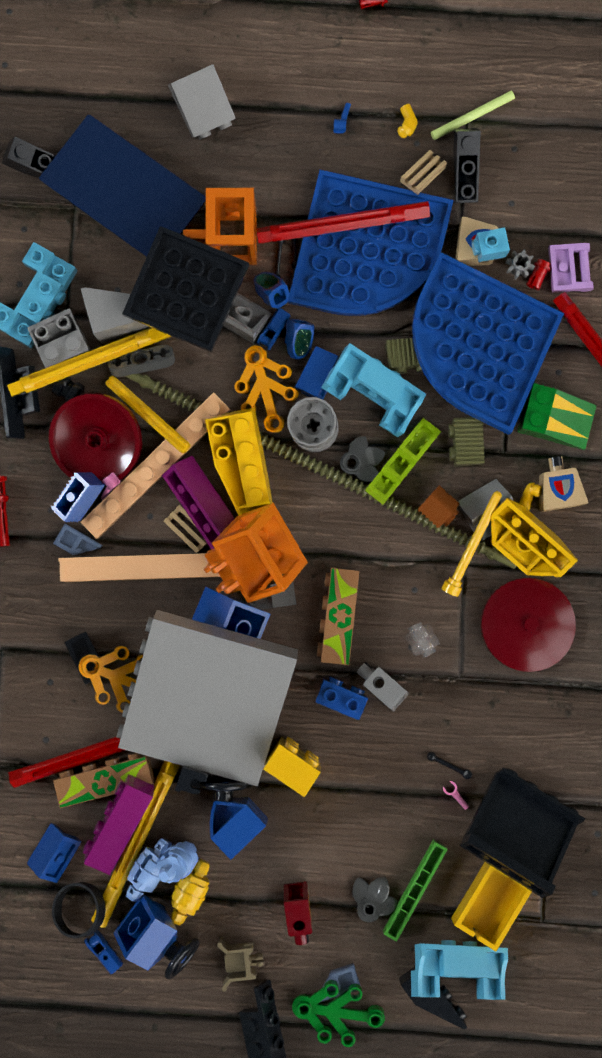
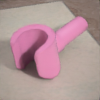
M114 472L102 480L107 487L101 495V500H104L112 489L120 484V480Z
M450 781L455 787L454 791L449 793L444 787L443 791L447 795H452L464 810H467L469 805L458 793L457 785Z

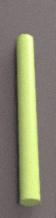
M509 91L431 132L432 138L436 140L454 131V129H458L514 100L515 95L513 91Z

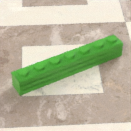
M433 839L383 929V934L397 942L448 850L445 845Z

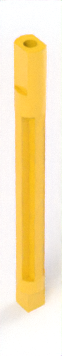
M150 327L21 377L19 381L11 383L7 387L11 397L23 392L29 393L172 336Z
M164 761L154 783L153 798L128 841L103 893L106 911L103 923L100 926L101 928H106L127 877L130 874L129 872L135 864L134 862L180 767L178 764ZM95 910L94 915H93V917H92V919H91V921H92L93 923H94V920H95V917H96V910Z

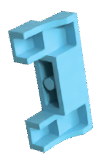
M35 242L31 245L22 262L37 273L15 310L0 303V330L31 349L34 346V342L27 327L54 316V310L57 305L63 303L66 297L65 292L78 271L75 266L60 259L53 252Z
M351 343L344 348L321 387L339 400L346 396L350 387L363 394L386 410L379 426L396 437L404 434L413 415L426 396V393L403 379L398 372L388 369L380 360L370 357Z
M442 940L441 944H415V970L411 971V997H440V977L476 979L477 999L506 1000L505 972L508 963V948H498L497 951H494L489 947L477 946V942L465 941L463 946L456 945L454 940Z

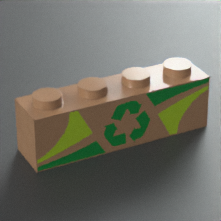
M331 568L330 573L326 572L324 586L329 587L328 596H323L322 610H326V617L321 619L319 633L324 635L323 643L318 642L317 657H321V662L349 665L359 571Z
M132 753L128 755L126 760L119 761V757L106 760V765L97 767L96 763L83 766V771L74 773L73 769L60 772V777L53 780L59 807L64 808L114 795L119 782H124L128 774L153 784L155 777L150 757Z

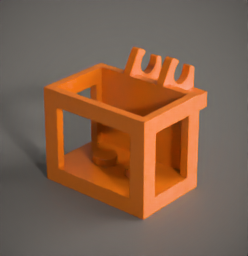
M206 188V229L183 230V235L220 251L221 246H248V255L232 256L249 262V265H257V209L254 188ZM221 221H244V235H221Z
M270 503L237 516L212 542L214 549L208 550L205 554L209 563L204 568V571L206 573L209 571L219 573L223 581L216 588L218 593L224 591L225 594H231L241 591L247 603L284 592L308 562L275 504ZM272 580L275 581L276 586L265 589Z

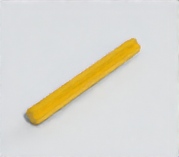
M110 376L106 380V386L170 444L183 454L187 452L190 448V443L114 376Z

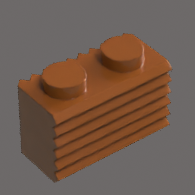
M439 485L418 508V512H422V515L429 518V521H432L436 528H440L443 524L447 527L459 513L457 507L460 503Z

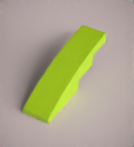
M422 418L365 491L384 505L441 431L425 418Z

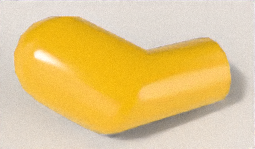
M410 104L400 108L404 121L402 126L398 127L397 132L401 138L411 136L418 124Z
M535 482L527 484L519 504L530 510L533 497H539L542 493L541 485L535 484Z

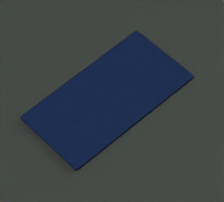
M91 115L86 116L39 177L40 181L146 257L160 226L182 234L183 230L186 229L206 202V196Z

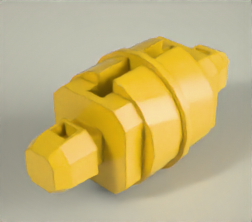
M199 859L191 874L183 880L180 879L175 884V889L171 896V903L174 908L171 920L174 924L182 925L187 918V914L194 916L205 900L210 883L208 877L205 876L209 870L208 861Z

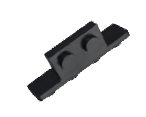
M0 346V392L6 437L21 440L25 439L22 416L40 412L38 389L11 397L7 385L19 381L21 377L34 373L35 366L28 365L16 369L14 350Z
M264 980L254 988L258 1009H243L239 1012L248 1058H286L279 1014L277 1013L274 999V990L272 989L271 980Z

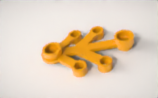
M254 345L245 352L244 359L247 365L240 379L236 381L234 388L240 394L248 393L250 390L249 380L255 371L257 380L246 402L241 405V410L246 409V406L250 404L251 408H255L256 411L255 404L260 394H262L267 416L264 419V427L269 432L278 433L284 428V419L277 414L271 390L283 395L287 401H295L298 398V391L266 376L264 367L276 372L277 376L281 379L290 378L292 370L287 365H280L268 359L265 349ZM258 353L260 358L255 362L254 355ZM283 368L287 369V374L285 376L281 375V370ZM241 383L245 384V389L243 391H241L239 388ZM290 390L294 392L292 398H288L287 393ZM277 419L279 425L274 428L273 421Z
M118 646L113 652L102 657H97L93 654L84 656L79 662V672L82 676L90 678L96 692V702L105 705L110 701V694L104 690L100 676L109 679L117 699L116 708L119 712L123 713V710L120 708L121 703L127 702L130 704V701L127 700L122 685L130 687L131 682L136 683V679L126 675L134 672L137 660L143 658V655H139L135 661L113 670L104 666L116 660H126L129 656L128 648ZM120 649L125 650V655L123 657L118 656V651ZM89 662L94 663V668L91 671H88L86 668ZM105 693L106 700L99 701V695Z

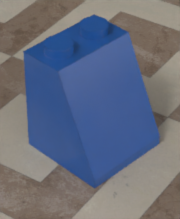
M205 586L192 620L261 639L271 614Z

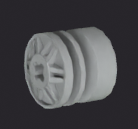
M317 397L304 398L296 402L290 409L287 417L288 430L294 442L301 449L308 452H321L328 449L336 441L339 432L338 420L332 406L325 400ZM311 423H316L318 426L316 432L308 429L312 427Z

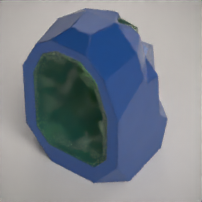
M261 272L255 276V289L264 303L272 308L279 309L288 302L290 297L288 287L279 276L270 272Z
M288 319L285 343L287 344V353L290 358L302 359L307 356L312 347L314 324L299 319Z

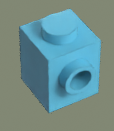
M505 227L477 233L472 242V251L474 256H478L479 262L507 256L510 248Z

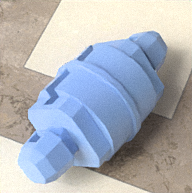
M161 838L154 846L155 849L146 847L138 859L135 860V864L127 877V880L133 884L129 886L126 897L131 901H138L144 894L143 892L152 893L159 884L160 878L158 876L157 864L164 852L172 845L167 839Z
M188 841L179 842L164 852L157 864L158 876L162 882L169 884L179 882L180 879L183 880L191 874L199 859L194 843Z

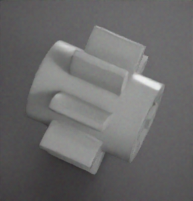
M525 249L522 253L518 254L514 250L511 254L513 259L507 258L505 264L510 265L506 273H512L515 280L518 276L522 275L526 279L529 275L527 270L533 271L535 268L533 264H530L534 256H528ZM516 263H518V264L523 263L524 266H523V267H522L521 265L517 266Z

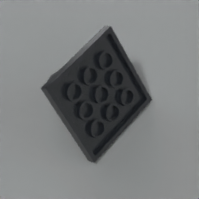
M160 226L122 314L129 319L212 353L248 270L249 262Z

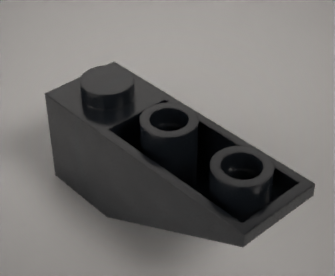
M477 128L454 129L455 203L478 202L481 131Z
M14 136L8 142L2 164L24 174L39 178L56 155Z
M415 966L399 977L402 988L416 1006L464 1030L467 1029L464 1020L467 1016L459 1004L457 1006L453 1005L450 1000L452 995L445 985L440 987V997H411V971L415 970Z

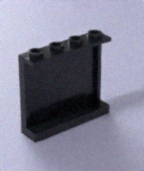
M503 767L494 774L460 846L541 898L553 894L556 886L552 882L577 825L584 822L585 818L579 815L576 809L566 807L558 802L555 796L545 794L539 790L536 784L518 777L515 771Z

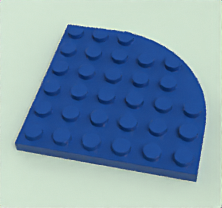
M319 170L308 220L425 201L429 203L430 218L303 237L288 303L343 316L375 314L402 303L411 297L427 280L442 250L454 200L424 193L417 195L411 190Z
M440 252L419 295L413 314L412 335L415 353L426 378L448 403L465 414L510 435L564 313Z

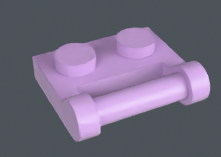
M589 243L550 245L548 247L549 263L551 264L552 293L587 292L594 289L593 282L590 280ZM574 253L579 254L581 282H576Z

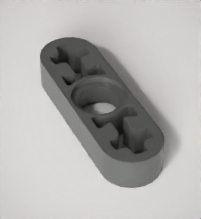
M160 345L136 350L108 361L107 365L112 376L124 377L170 367L175 362V355L171 346ZM139 359H147L144 363H136Z

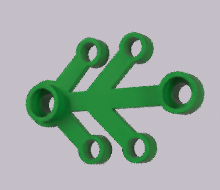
M334 980L327 981L324 987L311 996L302 994L294 999L292 1004L293 1013L296 1017L307 1019L317 1032L318 1041L323 1044L330 1042L332 1031L328 1026L323 1025L317 1015L327 1017L340 1034L341 1043L345 1047H351L355 1044V1033L348 1029L340 1018L367 1022L373 1028L381 1027L385 1022L384 1010L378 1005H372L366 1011L343 1007L351 1000L359 1001L362 998V987L359 984H351L346 992L327 1005L318 1003L326 997L333 998L338 995L339 986ZM329 986L336 988L334 991L327 990ZM358 990L359 994L353 995L351 991ZM307 1006L308 1010H301L300 1007ZM374 1016L380 1018L378 1021L371 1020ZM322 1032H326L329 1035L327 1037H322L320 1034ZM351 1036L352 1039L347 1041L344 1037Z

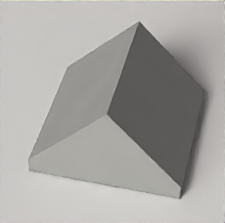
M237 293L224 327L255 344L271 318L272 313Z
M497 479L457 501L460 503L458 507L473 532L495 491H499L502 494L498 506L506 498L513 500L511 494ZM491 520L481 541L491 536Z

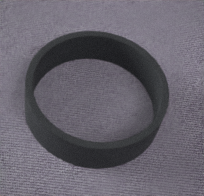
M86 882L72 883L64 886L55 896L52 905V918L56 928L69 938H81L96 932L102 925L105 917L106 907L103 895L98 888ZM75 886L87 889L93 896L96 904L94 923L83 934L71 931L66 926L62 917L63 899L67 892Z

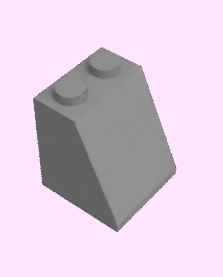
M213 64L168 84L192 137L198 136L199 140L211 135L210 130L219 127V130H223L232 125L231 120L236 119Z
M86 287L81 288L92 332L101 344L150 328L123 316L122 313L130 294Z

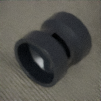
M67 377L55 382L52 393L58 397L63 396L67 402L76 396L82 395L85 386L79 382L75 383L71 377Z

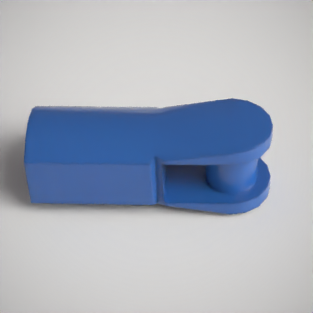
M277 308L259 336L257 344L265 345L267 350L270 351L291 315L283 309ZM268 331L275 334L272 339L266 336Z
M99 930L94 932L90 939L86 938L84 940L86 946L98 958L110 975L123 965L121 959L110 947ZM99 943L104 947L100 951L96 947Z

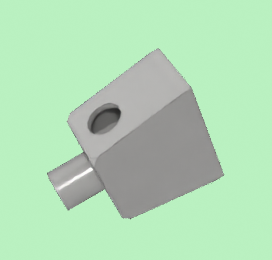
M365 662L357 671L366 680L363 685L392 711H395L409 695L403 687L380 667L375 670ZM378 679L384 681V686L381 688L375 685Z

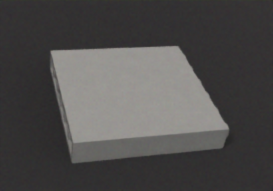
M156 610L154 618H148L145 628L149 635L148 639H143L139 653L143 654L142 661L137 660L133 674L137 675L136 683L131 682L128 696L132 698L130 704L126 703L122 717L126 718L125 724H120L116 738L120 739L118 748L258 786L297 662L298 649Z

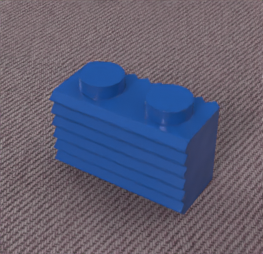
M92 472L74 473V476L69 480V484H66L64 491H61V495L56 499L57 502H54V506H51V508L65 522L81 521L105 484Z

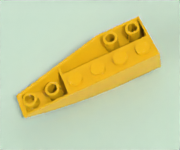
M255 408L233 411L205 419L215 468L238 516L273 503Z

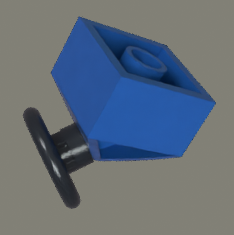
M209 778L206 782H200V786L204 789L216 791L214 792L215 801L210 815V837L231 860L266 827L268 817L249 797L233 798V791L247 788V783L229 778Z
M142 895L113 932L125 959L147 971L164 956L171 961L165 970L164 975L166 979L174 978L183 970L196 953L200 944L197 938L191 939L184 946L176 940L177 929L165 907L145 895Z

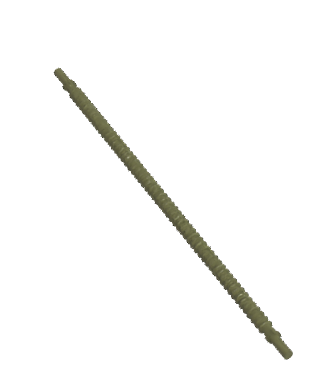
M139 373L125 376L139 383L140 387L153 390V394L158 392L159 397L164 395L165 400L170 398L171 403L176 401L177 406L182 404V408L188 407V411H195L202 404V401L197 403L195 398L191 400L189 395L185 397L183 392L179 394L177 389L173 391L171 386L167 388L166 384L161 385L160 381H153L146 374L144 376ZM260 431L262 446H266V450L270 448L272 453L278 452V456L283 454L285 459L289 457L291 462L295 460L297 465L301 463L303 468L307 466L309 471L313 469L315 474L319 472L321 477L325 475L327 480L331 478L333 483L337 481L339 486L343 484L345 489L349 487L351 492L355 490L357 495L361 493L363 498L367 496L369 501L374 499L375 504L379 502L365 491L369 484L365 486L363 481L359 483L357 478L353 480L351 475L347 477L345 472L341 474L339 469L335 471L333 466L329 468L327 463L323 465L321 460L317 462L316 458L311 459L310 455L304 456V452L298 453V449L292 450V446L286 447V443L280 444V440L274 441V437L268 438V434L262 435V431ZM394 496L388 498L384 503L387 506V510L392 508V512L398 511V515L404 514V518L410 517L411 521L416 520L417 524L422 523L423 527L428 526L429 530L434 529L435 533L440 532L441 536L446 535L447 539L452 538L453 542L458 541L459 545L464 544L465 548H467L472 535L468 537L466 532L462 534L460 529L456 531L454 526L450 528L444 524L440 528H436V525H433L429 518L422 515V512H418V508L413 510L412 505L407 507L406 502L401 504L400 499L394 500ZM485 541L479 543L476 549L478 555L482 553L491 561L494 559L512 569L516 568V565L495 547L485 545Z

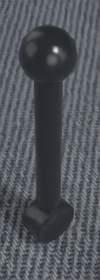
M295 238L291 239L293 256L291 266L293 268H296L298 261Z
M285 240L277 241L275 274L280 278L282 245Z
M434 752L427 754L429 761H436L462 774L465 779L472 777L470 770H463L437 757Z

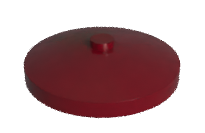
M86 393L68 400L55 413L49 429V446L56 464L70 478L74 476V473L92 472L102 481L114 472L119 480H121L131 472L140 457L142 435L137 419L124 403L106 394Z
M521 578L509 581L491 594L482 611L481 633L486 647L500 663L515 670L535 672L555 665L569 651L575 636L576 620L569 600L557 587L544 580Z

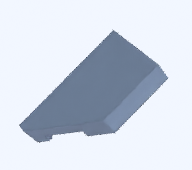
M67 524L63 525L53 543L72 555L100 549L103 546Z
M354 963L331 970L325 981L326 983L329 980H334L338 983L339 992L337 996L346 992L351 984L360 985ZM329 986L327 988L328 991H334L336 989L333 986ZM326 997V998L323 999L322 1001H325V1000H328V999H331V998H330V997Z

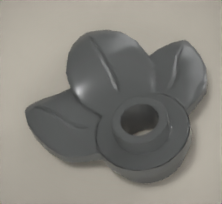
M365 436L358 437L350 443L349 451L341 457L340 467L347 474H355L361 481L372 482L379 473L375 467L382 461L385 452L375 447H368ZM353 459L356 465L349 467L347 461Z
M360 877L355 880L352 897L358 904L357 914L362 921L374 922L379 916L389 915L395 910L398 901L388 896L389 884L386 877L377 878L370 885ZM367 905L373 907V913L371 915H368L365 912V907Z

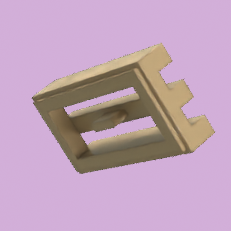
M429 150L401 176L400 182L418 195L446 168L447 162L445 160L441 162L438 155L434 157L433 152ZM434 165L437 166V167H436L424 180H422L417 186L414 185L417 181H419L422 177H424V176L426 175V173H427Z
M178 505L163 522L194 552L198 553L207 542L205 539L202 540L177 516L181 512L195 526L185 509ZM173 519L200 543L197 547L171 522Z

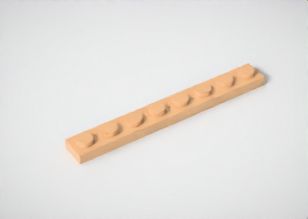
M214 392L175 429L177 433L190 443V448L187 452L208 433L205 419L226 414L231 410ZM165 439L81 523L96 539H99L186 453L179 452Z

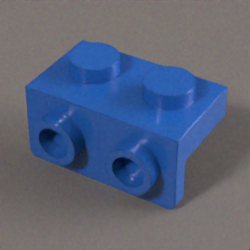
M331 676L329 680L323 679L316 703L359 720L368 700V697L364 695L365 691L355 686H351V689L343 687L342 681Z

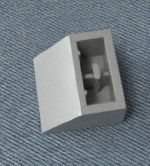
M70 308L27 327L45 368L91 351Z

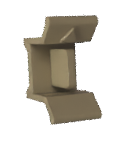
M220 936L217 946L226 953L224 956L225 969L229 973L223 981L222 991L225 992L231 982L256 979L257 969L253 966H263L264 959L263 953L260 952L251 955L254 949V942L229 944L224 940L223 936Z

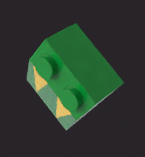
M534 383L526 399L517 432L585 450L597 405L560 390Z

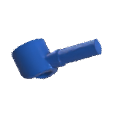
M350 103L345 104L341 119H334L333 133L346 132L347 116L351 107Z

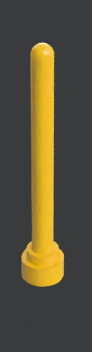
M495 491L492 494L453 576L445 580L441 588L450 595L458 597L462 590L461 579L491 520V514L496 510L502 498V494L499 491Z

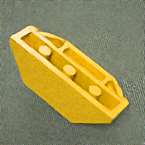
M506 498L491 514L492 545L526 575L562 577L578 561L552 530L519 503Z

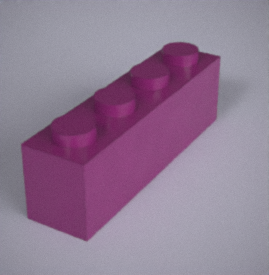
M190 456L173 464L162 477L209 547L214 549L212 542L235 518L194 457Z
M129 774L124 782H119L115 790L116 798L114 801H109L105 808L104 814L106 816L104 820L97 822L93 834H95L93 840L88 839L82 853L85 854V865L108 875L111 874L153 798L154 785Z

